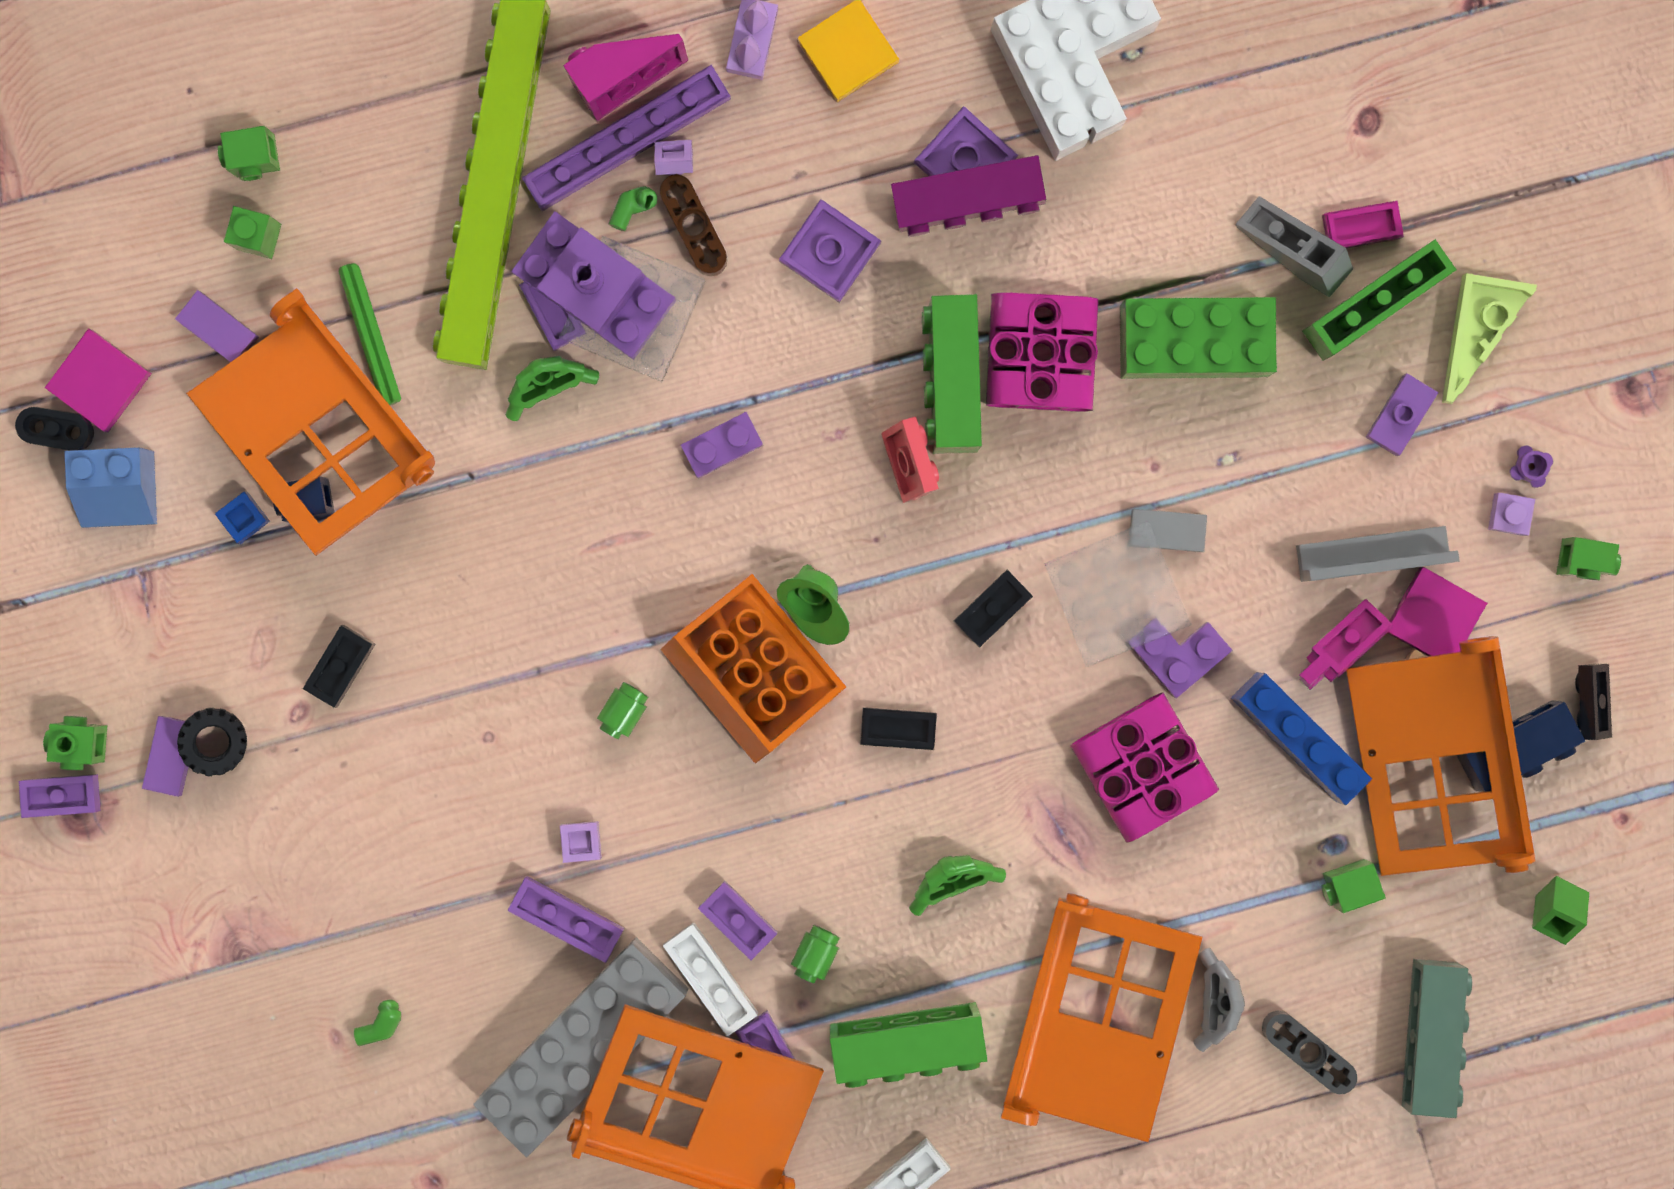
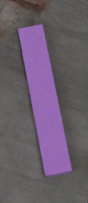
M711 64L523 176L522 179L543 212L655 145V142L662 141L731 100V96Z

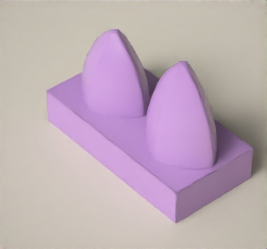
M741 0L726 66L728 73L763 80L778 13V4L760 0Z

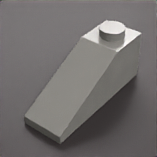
M1260 196L1236 223L1239 230L1300 280L1328 297L1335 292L1353 270L1345 247Z

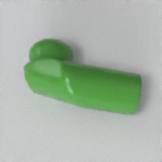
M643 186L622 193L608 225L625 232L633 214L655 207L658 200L655 191Z
M385 1000L381 1002L378 1006L379 1013L374 1023L354 1029V1037L358 1046L392 1037L401 1021V1012L396 1001Z

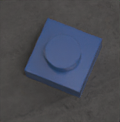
M245 491L215 513L232 538L239 544H242L270 522L252 496Z

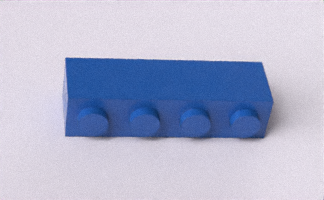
M1256 672L1231 697L1335 802L1347 805L1372 780L1266 673Z

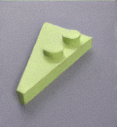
M1468 273L1462 275L1442 403L1452 404L1458 395L1465 390L1470 383V378L1481 363H1484L1501 340L1502 334L1514 322L1517 313L1527 299L1534 294L1537 288L1536 284Z

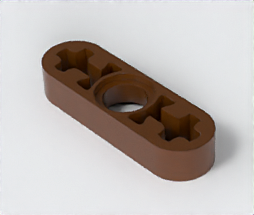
M678 174L668 176L660 186V196L696 268L706 276L719 275L727 266V254L691 182L685 176ZM675 184L680 189L686 187L687 190L683 192L684 200L688 207L693 202H695L696 207L687 208L682 211L675 197L670 199L667 197L672 193L670 187ZM676 211H682L678 216H676L674 213ZM690 216H698L704 221V229L698 235H689L683 229L685 220ZM709 235L713 237V240L706 241L710 251L713 254L719 252L721 255L716 258L717 265L712 268L708 263L701 264L700 261L705 258L700 244L695 249L691 247V244L701 243Z

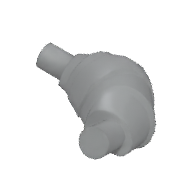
M1211 948L1203 950L1198 955L1207 969L1204 973V1015L1201 1024L1203 1032L1194 1040V1045L1202 1052L1212 1044H1219L1231 1031L1237 1029L1245 1007L1239 980L1235 978L1222 960L1219 961Z

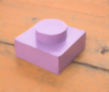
M692 140L655 142L654 163L656 175L671 176L693 173Z
M1494 493L1488 530L1528 536L1535 499Z
M599 821L560 825L563 863L600 860L602 858Z

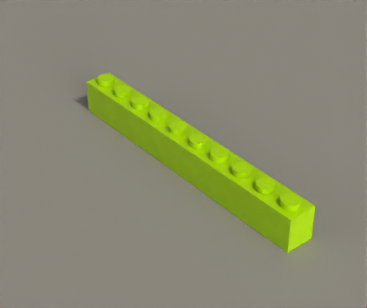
M500 0V3H494L492 9L491 23L495 26L493 40L488 39L485 48V61L489 62L487 76L482 75L479 82L478 95L479 98H482L480 112H475L472 121V133L476 134L474 149L469 148L466 155L465 167L469 171L467 185H462L459 194V206L463 207L461 221H456L453 228L452 240L457 245L454 258H449L446 267V279L450 280L448 294H443L440 301L439 313L444 318L442 329L436 331L433 340V351L437 352L436 358L443 363L487 370L551 12L546 0Z

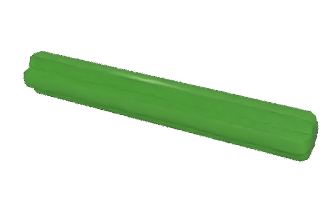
M356 263L344 265L339 268L338 272L375 388L389 405L396 404L401 401V396L360 267Z

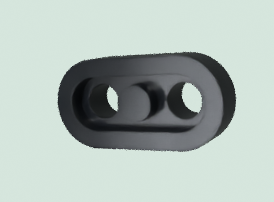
M29 407L19 413L15 422L16 432L23 441L40 446L69 451L84 450L91 444L94 437V429L91 422L85 417L74 413ZM41 420L44 428L40 433H37L35 425ZM78 426L80 436L77 439H73L71 431L74 427Z

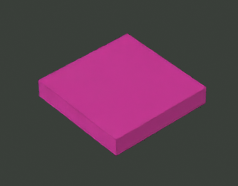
M88 328L45 386V389L102 431L109 432L152 373L94 330Z
M1419 567L1389 620L1393 624V628L1387 633L1427 656L1461 652L1459 642L1468 639L1488 603L1427 568Z

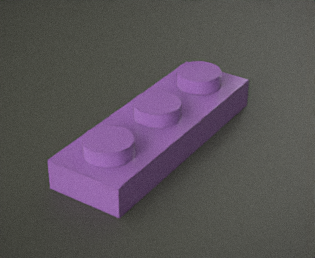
M528 876L524 878L507 910L605 963L608 961L625 929Z

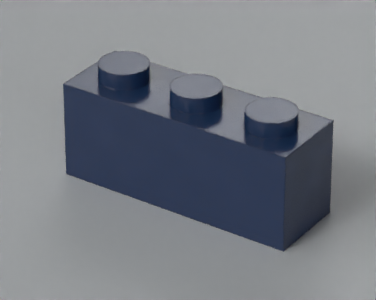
M1552 700L1512 721L1523 778H1528L1541 772L1544 769L1542 764L1553 758L1556 761H1560L1572 756L1577 752L1575 747L1586 742L1566 703L1562 701ZM1486 752L1456 755L1474 790L1479 792L1492 791Z

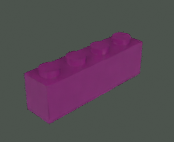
M1039 155L891 184L900 232L907 231L908 237L930 233L929 227L944 224L945 230L966 226L967 219L980 217L982 223L1000 220L1003 218L1002 213L1017 210L1018 215L1036 213L1040 211L1039 205H1044L1047 200Z

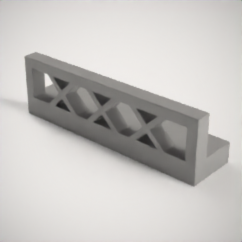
M1446 526L1296 545L1301 582L1460 562L1458 551H1449Z

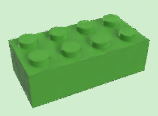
M977 294L931 296L929 306H923L922 334H929V344H925L923 349V371H930L931 380L926 382L924 386V407L931 408L932 419H927V423H925V432L928 439L927 445H932L933 454L977 453L982 447Z
M1276 297L1125 299L1120 305L1121 379L1269 377L1277 372Z
M976 1002L830 1024V1043L836 1083H845L847 1088L864 1086L868 1084V1079L881 1077L884 1082H895L904 1079L905 1074L920 1072V1076H934L943 1072L942 1068L957 1066L959 1071L974 1070L980 1067L981 1062H988L982 1020Z

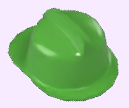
M807 564L801 568L794 578L780 583L777 588V598L807 637L825 645L839 644L846 639L849 634V621L838 604V587L834 579Z

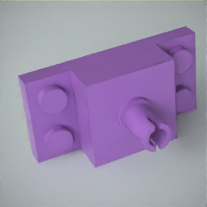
M555 211L511 271L633 360L677 300L673 295L647 278L642 270L582 227H576Z

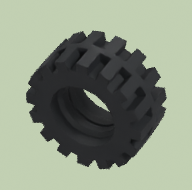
M206 708L195 712L183 723L178 734V752L183 763L191 768L193 772L211 777L212 775L220 776L233 770L241 762L247 748V734L242 722L233 713L221 708ZM206 727H219L229 737L227 750L218 757L204 756L196 746L197 735Z

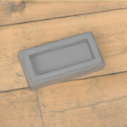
M1132 509L1129 546L1204 552L1207 515Z

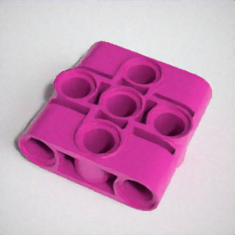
M1026 293L991 294L986 406L1076 412L1093 411L1095 361L1098 355L1096 345L1098 299L1084 296ZM1046 307L1051 310L1054 318L1053 322L1050 324L1039 323L1035 318V309ZM995 330H1001V331H1007V332H995ZM1000 342L1010 343L1015 350L1014 357L1008 360L1001 359L996 353V344ZM1042 343L1050 348L1052 354L1050 360L1042 362L1034 357L1033 346ZM1077 345L1084 347L1088 352L1087 362L1080 364L1073 361L1070 357L1071 347ZM993 368H995V369H1004V370H1023V372H1020V371H993ZM1060 372H1062V373H1089V375L1060 374ZM1036 380L1047 383L1050 389L1049 396L1044 399L1036 398L1031 392V383Z
M1164 692L1145 700L1070 745L1093 784L1095 792L1101 798L1126 843L1144 836L1219 791V787L1197 751L1194 740L1188 736ZM1131 725L1135 731V738L1130 744L1121 745L1118 742L1117 733L1122 726ZM1174 726L1177 727V728H1175V729H1173V730H1171V731L1165 733L1166 731L1170 730V729L1173 728ZM1182 739L1185 744V752L1180 758L1172 759L1169 755L1168 747L1173 740ZM1149 757L1153 762V771L1146 777H1139L1136 772V765L1140 759ZM1104 768L1103 770H1101V771L1098 772L1097 774L1093 775L1094 772H1096V771H1098V770ZM1111 776H1118L1122 783L1120 791L1113 796L1106 795L1103 789L1106 779ZM1162 790H1169L1172 795L1170 805L1167 808L1158 809L1155 805L1156 794Z

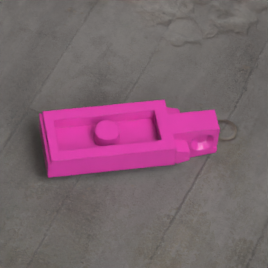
M1367 599L1363 600L1312 647V652L1306 657L1311 664L1299 674V680L1311 690L1324 677L1330 682L1336 677L1339 678L1393 628V624Z

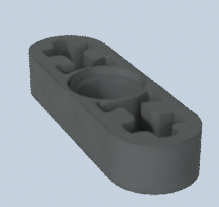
M1273 1011L1264 1018L1262 1031L1266 1039L1326 1088L1336 1094H1346L1355 1087L1357 1083L1355 1068L1291 1015L1284 1011ZM1285 1021H1288L1285 1025L1286 1029L1297 1037L1293 1043L1281 1034L1273 1037L1276 1033L1273 1028L1275 1022L1283 1024ZM1309 1042L1316 1043L1319 1047L1317 1059L1312 1062L1302 1061L1300 1058L1301 1047ZM1326 1062L1339 1071L1345 1067L1343 1074L1346 1076L1344 1082L1336 1080L1332 1084L1334 1077L1323 1068Z

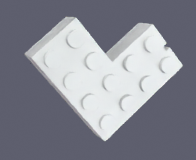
M1028 0L994 17L991 32L1055 161L1085 147L1088 140L1092 144L1120 130L1127 118L1098 59L1155 31L1161 17L1152 0Z

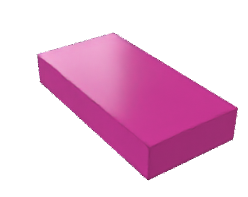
M1398 200L1334 211L1322 215L1325 236L1345 248L1398 240L1404 237Z

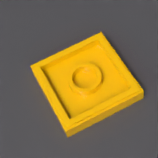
M861 0L851 2L797 38L798 43L837 102L899 63L898 56Z

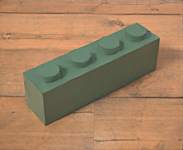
M1413 959L1402 1107L1411 1115L1457 1118V1107H1461L1463 1103V1088L1459 1085L1460 1070H1464L1466 1066V1051L1462 1044L1463 1033H1467L1469 1028V1014L1465 1010L1466 996H1469L1472 991V977L1468 973V968L1458 962Z

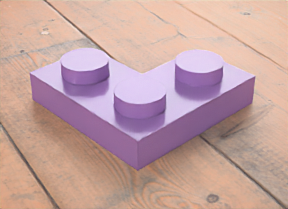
M1154 618L1127 641L1128 645L1174 698H1178L1233 651L1209 622L1203 624L1179 645L1159 620Z

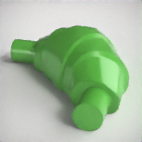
M560 356L535 359L516 376L515 384L508 398L510 405L505 415L512 421H519L524 408H531L542 400L553 397L568 388L576 387L580 382L596 385L599 380V371L585 368L582 363L564 359Z
M969 855L943 857L925 873V878L916 891L915 899L909 906V909L914 915L921 916L928 905H935L946 898L956 896L971 888L982 886L988 881L1004 882L1006 871L1003 868L993 867L991 863L971 858Z

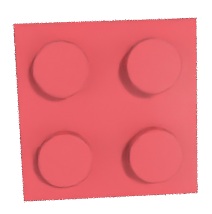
M916 416L902 420L881 433L903 503L918 499L939 489L937 485L939 481L938 469L932 460L930 461L926 450L928 444L927 434L924 427L918 425Z

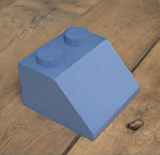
M140 447L64 451L66 490L82 528L157 524L154 451Z

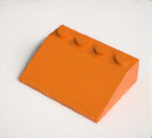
M753 574L673 636L660 649L755 764L771 753L846 688L845 684Z

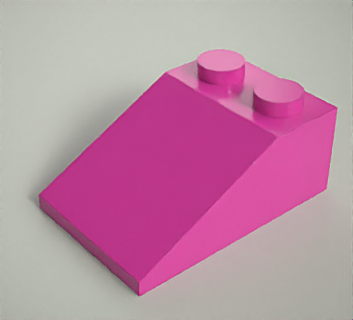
M679 34L594 44L588 49L581 47L568 57L569 62L563 66L573 86L595 119L599 121L687 62L688 56L681 36Z

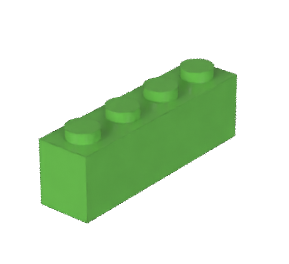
M1435 239L1312 323L1302 332L1322 361H1324L1457 269Z

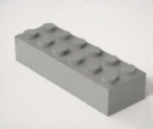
M636 937L479 1096L473 1105L527 1158L589 1095L624 1005L626 1004L666 1017L686 996L689 988ZM638 1034L633 1049L645 1038V1036Z

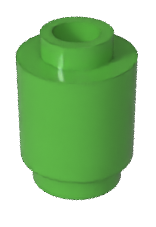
M623 682L619 689H614L597 719L603 722L600 729L618 740L622 734L629 737L646 710L647 706L644 704L649 697L633 686Z
M813 925L811 931L805 933L791 962V965L797 968L794 974L811 983H815L817 978L825 980L839 950V947L836 945L840 937L819 926Z

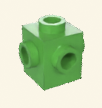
M64 716L63 722L49 724V730L46 731L43 741L44 751L47 752V762H60V769L83 770L84 764L93 765L105 762L108 725L87 724V717Z

